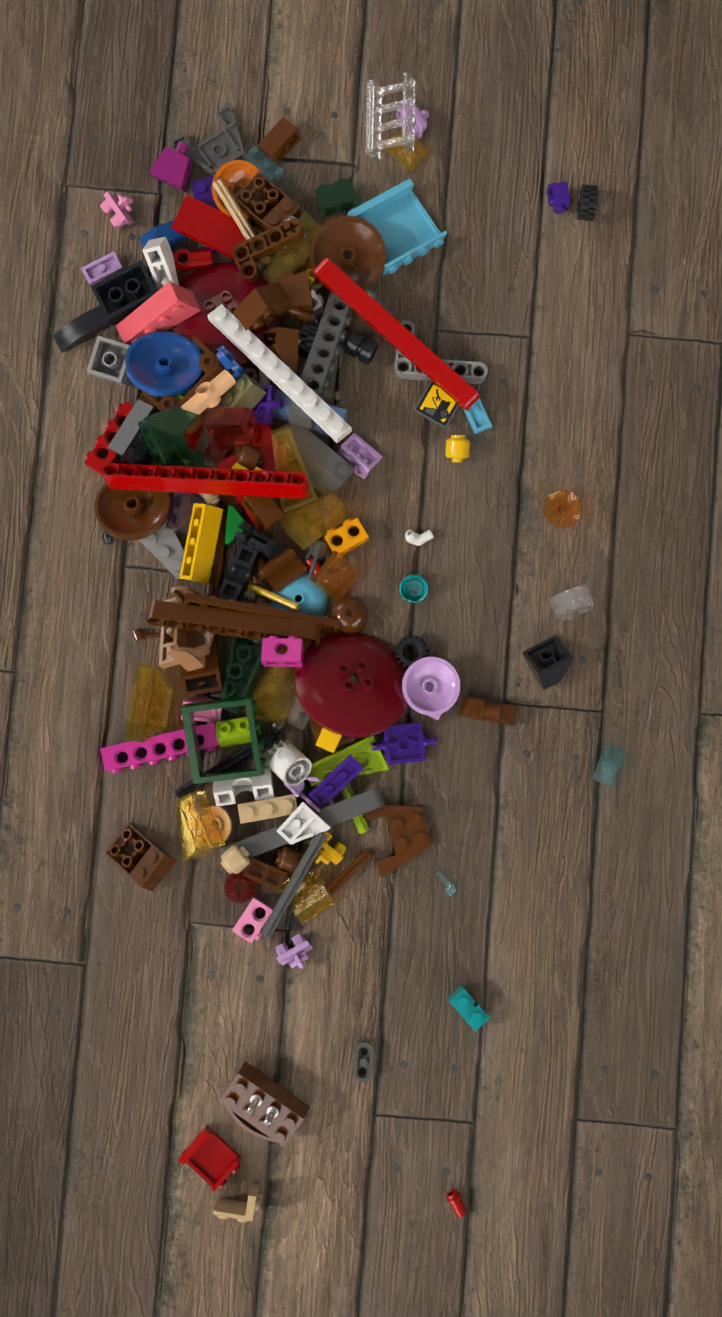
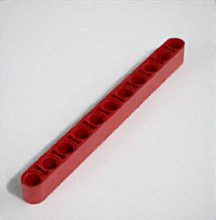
M324 257L312 271L318 280L464 410L469 411L481 397L474 388L328 258Z
M110 463L103 468L106 483L111 489L295 499L305 498L310 493L307 476L302 472Z

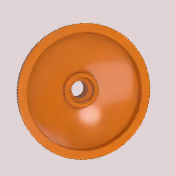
M233 160L222 165L215 173L212 181V196L217 207L226 215L231 216L213 187V183L216 180L222 179L232 197L236 195L234 193L235 188L240 191L261 171L252 163L244 160ZM239 206V208H240V210L242 211V213H243V215L245 216V218H246V219L250 218V217L245 213V211Z

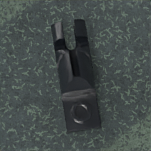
M242 521L238 527L246 531L247 536L237 531L233 537L241 543L258 550L261 555L270 560L289 548L274 537L245 521Z

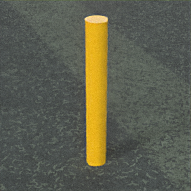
M248 585V590L295 611L299 608L298 603L257 585Z

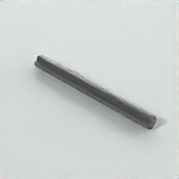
M324 833L316 834L263 927L261 931L263 935L269 938L272 937L325 842L327 836Z

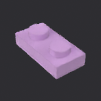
M113 251L82 267L81 270L91 287L123 270V267Z

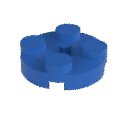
M224 345L214 351L223 366L231 373L233 372L232 376L236 380L243 373L247 374L246 370L236 362L235 356Z

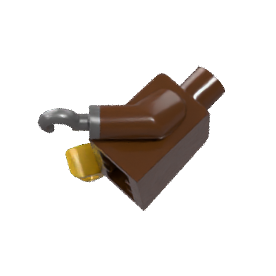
M292 269L282 279L278 280L291 300L286 306L287 310L284 313L310 323L314 321L319 326L320 323L313 313L314 308L310 284L316 279V277H311L313 270Z

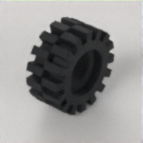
M582 184L577 209V220H594L598 200V186Z
M304 323L298 346L299 357L308 359L319 326Z
M407 635L401 638L395 647L396 659H401L398 663H403V667L408 669L415 661L429 657L427 642L416 635ZM410 645L416 646L419 649L418 658L415 660L407 659L404 654L406 647Z

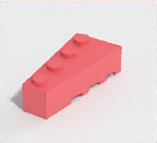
M168 282L116 325L123 343L131 345L136 339L145 334L160 331L166 332L200 312L201 308L194 292L175 283Z

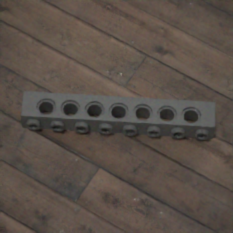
M332 291L301 376V380L310 388H316L313 391L323 401L325 400L324 391L325 389L328 390L330 385V373L333 374L335 371V358H339L341 353L340 343L341 341L344 342L346 338V326H350L352 315H350L352 309ZM294 401L292 402L289 411V423L312 429L314 421Z

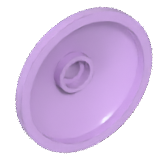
M425 657L412 663L406 670L402 680V692L408 705L415 711L425 715H438L449 710L457 701L460 693V679L455 668L446 660L438 657ZM428 682L432 684V688L429 690L426 688Z

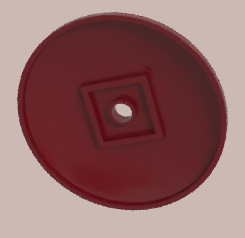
M215 263L212 267L199 268L189 274L179 286L194 292L201 311L169 330L172 333L188 338L192 342V338L195 336L214 355L216 354L214 351L224 345L235 356L236 362L239 365H246L252 361L208 320L207 315L222 304L236 317L233 311L254 288L270 283L262 275L255 283L247 281L240 274L236 263ZM249 269L247 275L251 276L254 273V269ZM280 315L275 318L276 321L268 327L264 325L257 330L250 329V331L262 342V331L279 327Z
M334 633L320 638L318 646L310 645L304 651L303 667H296L295 672L296 695L308 716L324 729L347 737H368L389 729L404 713L408 704L402 692V680L406 668L403 667V663H398L401 659H396V654L391 648L373 637L360 633ZM355 676L359 679V682L354 683L349 677Z

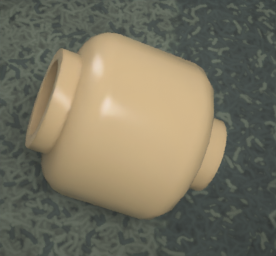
M232 845L221 855L222 861L220 863L229 874H239L250 864L248 858L250 853L243 845L240 848L237 845Z

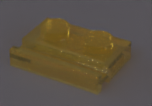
M404 126L384 143V148L408 173L429 155L426 148L414 136H407Z

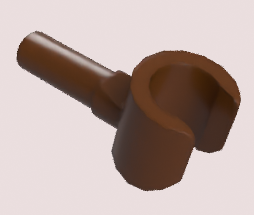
M142 628L133 630L134 639L137 641L145 638L160 637V633L144 634Z

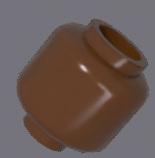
M244 444L239 446L234 460L243 467L254 470L256 467H261L264 458L261 457L262 451L260 449Z
M284 846L276 851L273 863L276 864L277 869L293 874L302 859L301 852Z

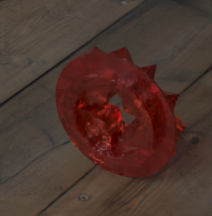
M244 872L239 874L232 873L225 881L224 890L226 896L233 902H246L255 892L254 880L244 877ZM239 879L242 886L248 887L242 889L240 896L237 889L231 888L238 884Z

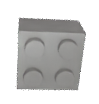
M97 336L86 372L93 377L129 387L130 379L125 368V357L130 345Z

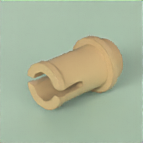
M198 493L207 502V505L216 506L220 501L218 494Z

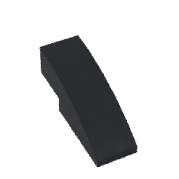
M99 305L69 322L53 336L61 353L94 338V334L111 327Z

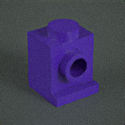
M567 181L548 184L546 195H548L549 206H552L553 213L562 214L568 211L571 202Z

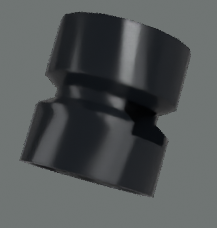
M355 331L349 339L344 352L354 358L358 356L360 362L369 365L378 350L379 343L372 339L365 340L363 334Z

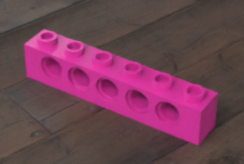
M215 723L196 726L197 735L200 734L204 738V742L199 746V749H205V752L217 750L216 746H220L217 741ZM184 729L100 748L105 771H111V774L123 772L122 768L130 766V770L142 767L141 763L148 762L149 765L158 764L160 759L167 758L168 761L179 759V755L185 753L188 757ZM178 739H183L185 742L182 750L176 748L175 744ZM160 743L166 746V751L163 754L157 752V746ZM142 747L147 750V755L143 759L138 755V751ZM122 752H126L128 755V760L125 763H122L119 759Z

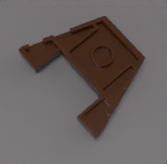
M384 805L364 813L366 821L386 816L396 855L376 860L381 877L386 876L432 845L422 807Z

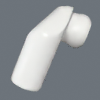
M407 530L405 533L406 541L417 546L434 538L430 530L421 535L413 532V530Z

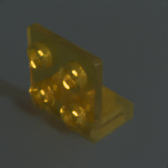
M311 866L289 906L294 915L304 924L333 905L335 901ZM291 878L282 883L280 888L282 893Z

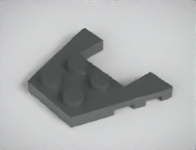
M231 104L216 112L217 117L225 127L195 147L192 146L184 133L170 141V145L174 150L179 141L187 144L189 148L185 156L189 157L193 163L213 177L217 170L225 163L246 158Z

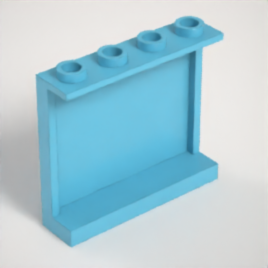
M410 178L350 210L347 216H355L368 221L381 234L386 248V262L382 276L387 273H394L401 265L404 264L406 266L410 264L414 258L426 255L434 247L439 248L444 244V239L447 235L446 231L441 233L413 193L414 183Z

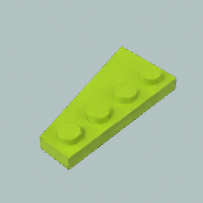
M374 736L365 737L311 763L312 768L308 776L319 778L318 782L309 781L311 786L320 783L349 754L364 768L358 775L389 770L381 751L371 750L373 747H378L371 746V743H376Z

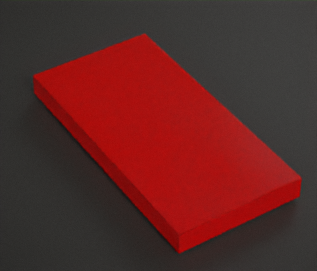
M187 194L171 226L172 230L234 259V247L246 241L232 216H228L222 211ZM243 251V252L241 253V255H240V258H241V259H242V257H243L245 251Z

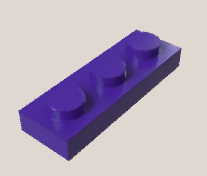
M349 754L308 795L322 809L364 769L363 766Z

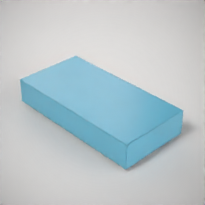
M480 398L469 411L464 410L474 435L492 428Z

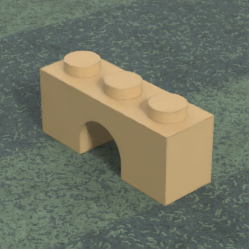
M294 794L237 804L240 823L291 815L298 808L297 797Z

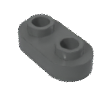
M368 1041L359 1042L354 1050L353 1076L359 1082L369 1081L373 1074L374 1048ZM362 1048H367L368 1052L366 1054H363L360 1050ZM365 1068L367 1071L362 1074L359 1072V1069Z

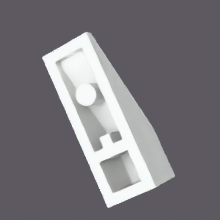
M162 237L149 240L143 248V253L158 291L168 282L179 285L173 253L167 238Z

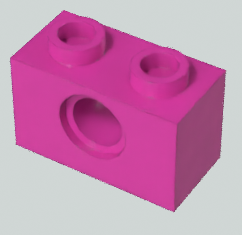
M278 636L263 638L261 661L264 667H303L304 644L302 639L296 636H289L287 639ZM281 648L288 649L284 654L278 653Z

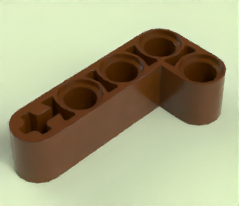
M289 219L236 245L233 249V256L240 274L251 283L257 282L261 278V270L257 261L303 239L305 229L302 224L296 219ZM280 234L281 239L278 242H274L275 236ZM260 243H264L263 249L257 250V246ZM247 251L246 257L241 259V253ZM254 268V273L248 276V270Z

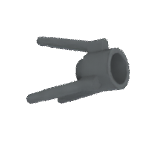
M314 541L313 546H310L309 552L303 561V564L306 566L305 562L310 559L311 555L314 557L308 580L312 578L318 559L322 560L323 557L324 571L328 575L330 551H328L329 545L327 543ZM328 576L323 580L324 585L327 584Z

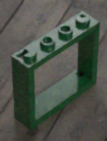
M253 695L188 703L181 707L193 784L263 776L265 769H267V759L263 758L262 754L264 740L263 738L260 739L259 731L262 730L261 721L260 719L257 720L256 715L259 707ZM246 705L255 768L204 775L194 712Z

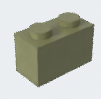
M243 373L236 381V384L223 396L220 403L227 413L243 421L267 392L258 381Z

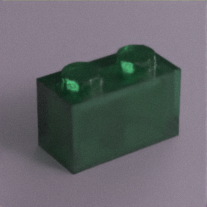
M351 178L339 179L333 184H323L315 189V198L322 218L357 207V196Z

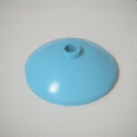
M309 573L302 574L279 592H276L274 589L272 590L273 593L298 603L299 608L296 612L313 613L316 616L323 617L327 609L328 597L325 587L321 581L317 582L313 575L311 580H308ZM298 595L302 597L300 602L295 601V597ZM271 600V606L283 610H292Z

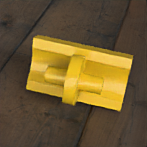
M324 831L322 833L327 838L314 862L318 864L322 861L327 865L331 861L337 865L343 859L342 855L346 847L339 842L333 848L327 843L332 836L327 831Z

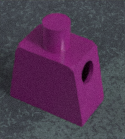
M179 141L175 150L165 147L149 173L154 178L185 192L193 164L191 159L185 156L189 146Z

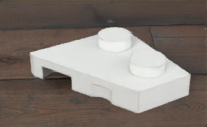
M302 802L276 832L289 844H294L327 831L331 826L306 803Z

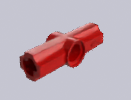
M179 249L173 253L175 268L182 272H188L194 268L213 266L211 249L193 251ZM183 258H187V259H188L187 262H185V263H180V260H181V259H183Z

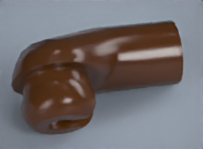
M266 560L257 561L258 571L248 579L251 585L259 586L266 579L260 570L266 564Z

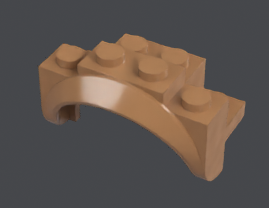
M187 586L172 587L171 594L174 597L164 601L184 604L186 593L198 592ZM161 627L159 666L164 669L180 664L187 671L205 667V655L210 654L214 634Z

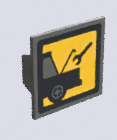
M430 380L413 411L446 429L460 405Z

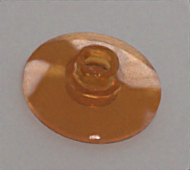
M567 490L553 492L544 503L546 519L552 525L559 528H567L574 525L582 513V505L579 498ZM563 507L565 513H560L558 509Z

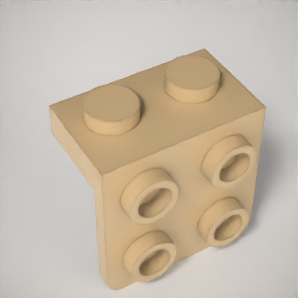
M252 1183L247 1202L218 1198L213 1214L217 1215L220 1219L235 1218L242 1223L253 1221L255 1211H259L262 1199V1191H259L260 1184Z

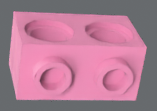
M254 896L232 931L250 943L254 939L258 941L262 935L261 928L267 922L274 908L257 896ZM262 907L266 912L265 916L258 917L255 914V909ZM252 924L255 931L249 934L245 931L244 926Z

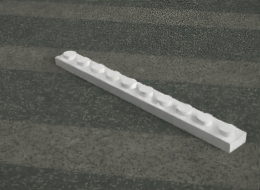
M221 304L207 315L208 320L336 443L352 432V427L250 330L246 331L240 321Z

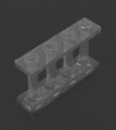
M408 71L403 73V82L381 87L374 79L367 81L365 153L374 161L381 159V151L385 148L403 145L409 152L414 151V144L416 142L414 126L416 125L415 89L417 88V83ZM403 90V100L382 105L383 95ZM403 108L401 119L381 123L383 113ZM402 127L401 137L381 141V133L383 131Z

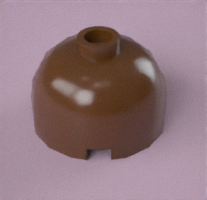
M346 596L339 599L333 605L331 617L339 619V632L358 633L368 622V609L361 599L354 596Z

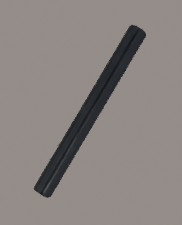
M272 731L260 737V739L263 738L264 747L277 739ZM252 743L203 774L226 772L253 755ZM191 780L178 788L175 793L179 799H182L206 783L193 784Z

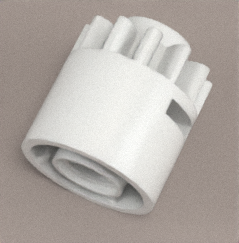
M281 740L279 744H273V747L268 750L269 755L265 757L267 759L266 765L286 785L296 786L302 783L310 774L312 768L311 761L288 740L285 743Z

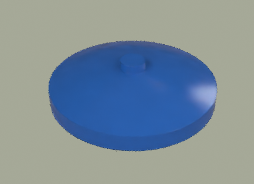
M152 332L139 337L130 345L125 357V368L131 382L140 390L155 396H177L186 393L197 384L203 372L199 366V359L202 355L198 347L188 338L172 332Z

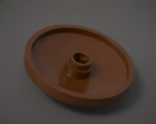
M355 216L334 218L325 223L312 240L310 247L311 267L314 270L326 257L365 291L377 282L383 272L386 262V248L383 238L371 223Z
M105 483L96 496L94 511L100 526L110 536L126 541L140 540L154 534L164 525L171 511V497L169 492L111 489Z

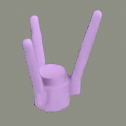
M308 776L305 780L318 782L319 778ZM304 781L296 786H288L284 783L286 788L296 797L300 796L317 812L321 811L302 793L305 786Z

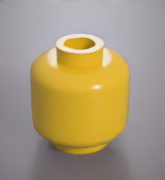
M451 435V438L446 440L445 456L452 458V462H463V459L470 456V440L466 439L465 435Z

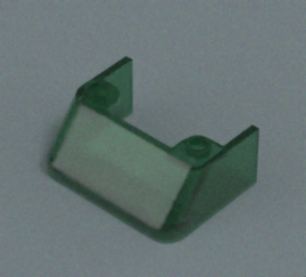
M172 407L146 416L138 423L155 465L212 468L206 466L201 453L190 450L184 436V432L200 418L198 414L182 408Z

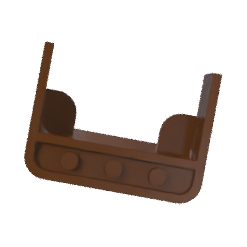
M195 336L192 338L193 342L204 353L199 359V366L206 374L179 402L175 397L169 395L164 396L157 403L148 393L142 391V394L180 431L187 435L195 433L221 403L219 402L213 408H206L194 420L189 419L181 409V406L196 394V389L200 384L212 381L224 369L227 370L216 355Z

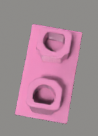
M107 191L103 195L106 199L100 207L108 215L113 210L116 214L110 219L113 226L119 229L125 224H133L134 221L128 214V212L132 211L130 206L133 202L130 196L124 197L122 194L118 196L111 195Z

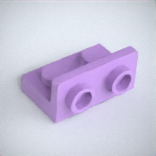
M355 433L340 446L337 452L339 456L355 469L354 472L363 479L368 476L369 472L383 458L382 455Z

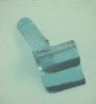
M439 870L437 875L447 885L443 891L449 896H453L456 892V887Z

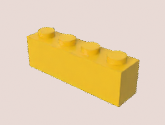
M193 503L180 579L209 584L223 509L207 504Z

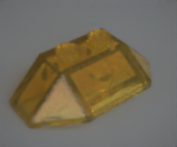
M137 663L124 740L143 743L167 727L174 689L157 666Z

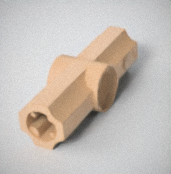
M224 369L212 381L200 384L196 389V394L183 404L181 409L189 419L194 420L206 408H213L218 405L221 400L220 396L236 384L235 379Z

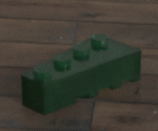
M233 636L221 699L252 695L264 668L261 661L262 640ZM246 705L223 709L242 717Z

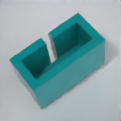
M463 985L448 996L449 1002L475 1032L490 1019L487 1012L475 1001Z

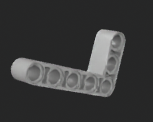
M409 320L401 321L400 323L414 335L415 328L413 323ZM396 349L395 374L398 378L431 380L424 373L419 372L417 367ZM442 360L453 371L462 369L464 374L459 376L468 384H481L486 379L488 369L484 363ZM400 365H406L408 367V370L401 371L398 367ZM480 370L482 371L483 375L476 376L474 374V371Z

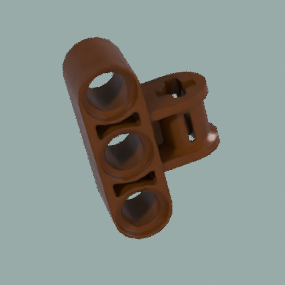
M462 697L459 716L514 726L517 706Z

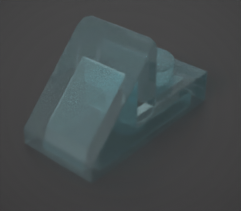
M605 744L592 780L611 787L617 770L622 767L624 750Z

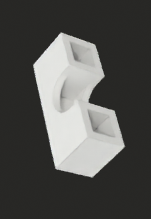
M270 768L265 769L263 776L213 782L216 806L236 804V796L243 791L253 792L255 801L274 798L273 779Z

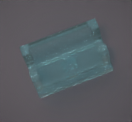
M256 145L243 156L244 161L255 165L274 185L286 174L282 167L277 166Z

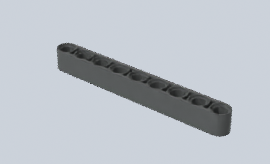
M375 787L320 809V812H314L329 826H333L386 804L379 787ZM279 825L218 850L220 855H222L232 845H237L239 848L243 845L250 853L248 858H252L285 845L288 842L276 832L281 827Z

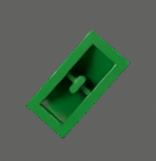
M228 506L225 544L228 547H231L238 541L233 538L235 532L238 531L243 535L247 533L238 527L245 520L233 506Z

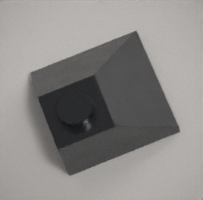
M556 635L522 652L535 679L543 690L559 683L573 661L572 655Z

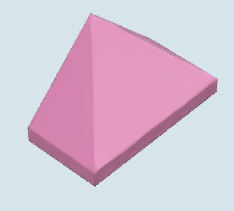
M199 695L183 700V705L211 701L213 699L205 695ZM222 708L194 712L195 721L220 722Z

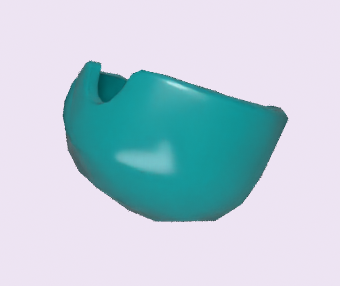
M410 574L401 581L399 593L405 601L418 603L427 596L429 584L421 575Z

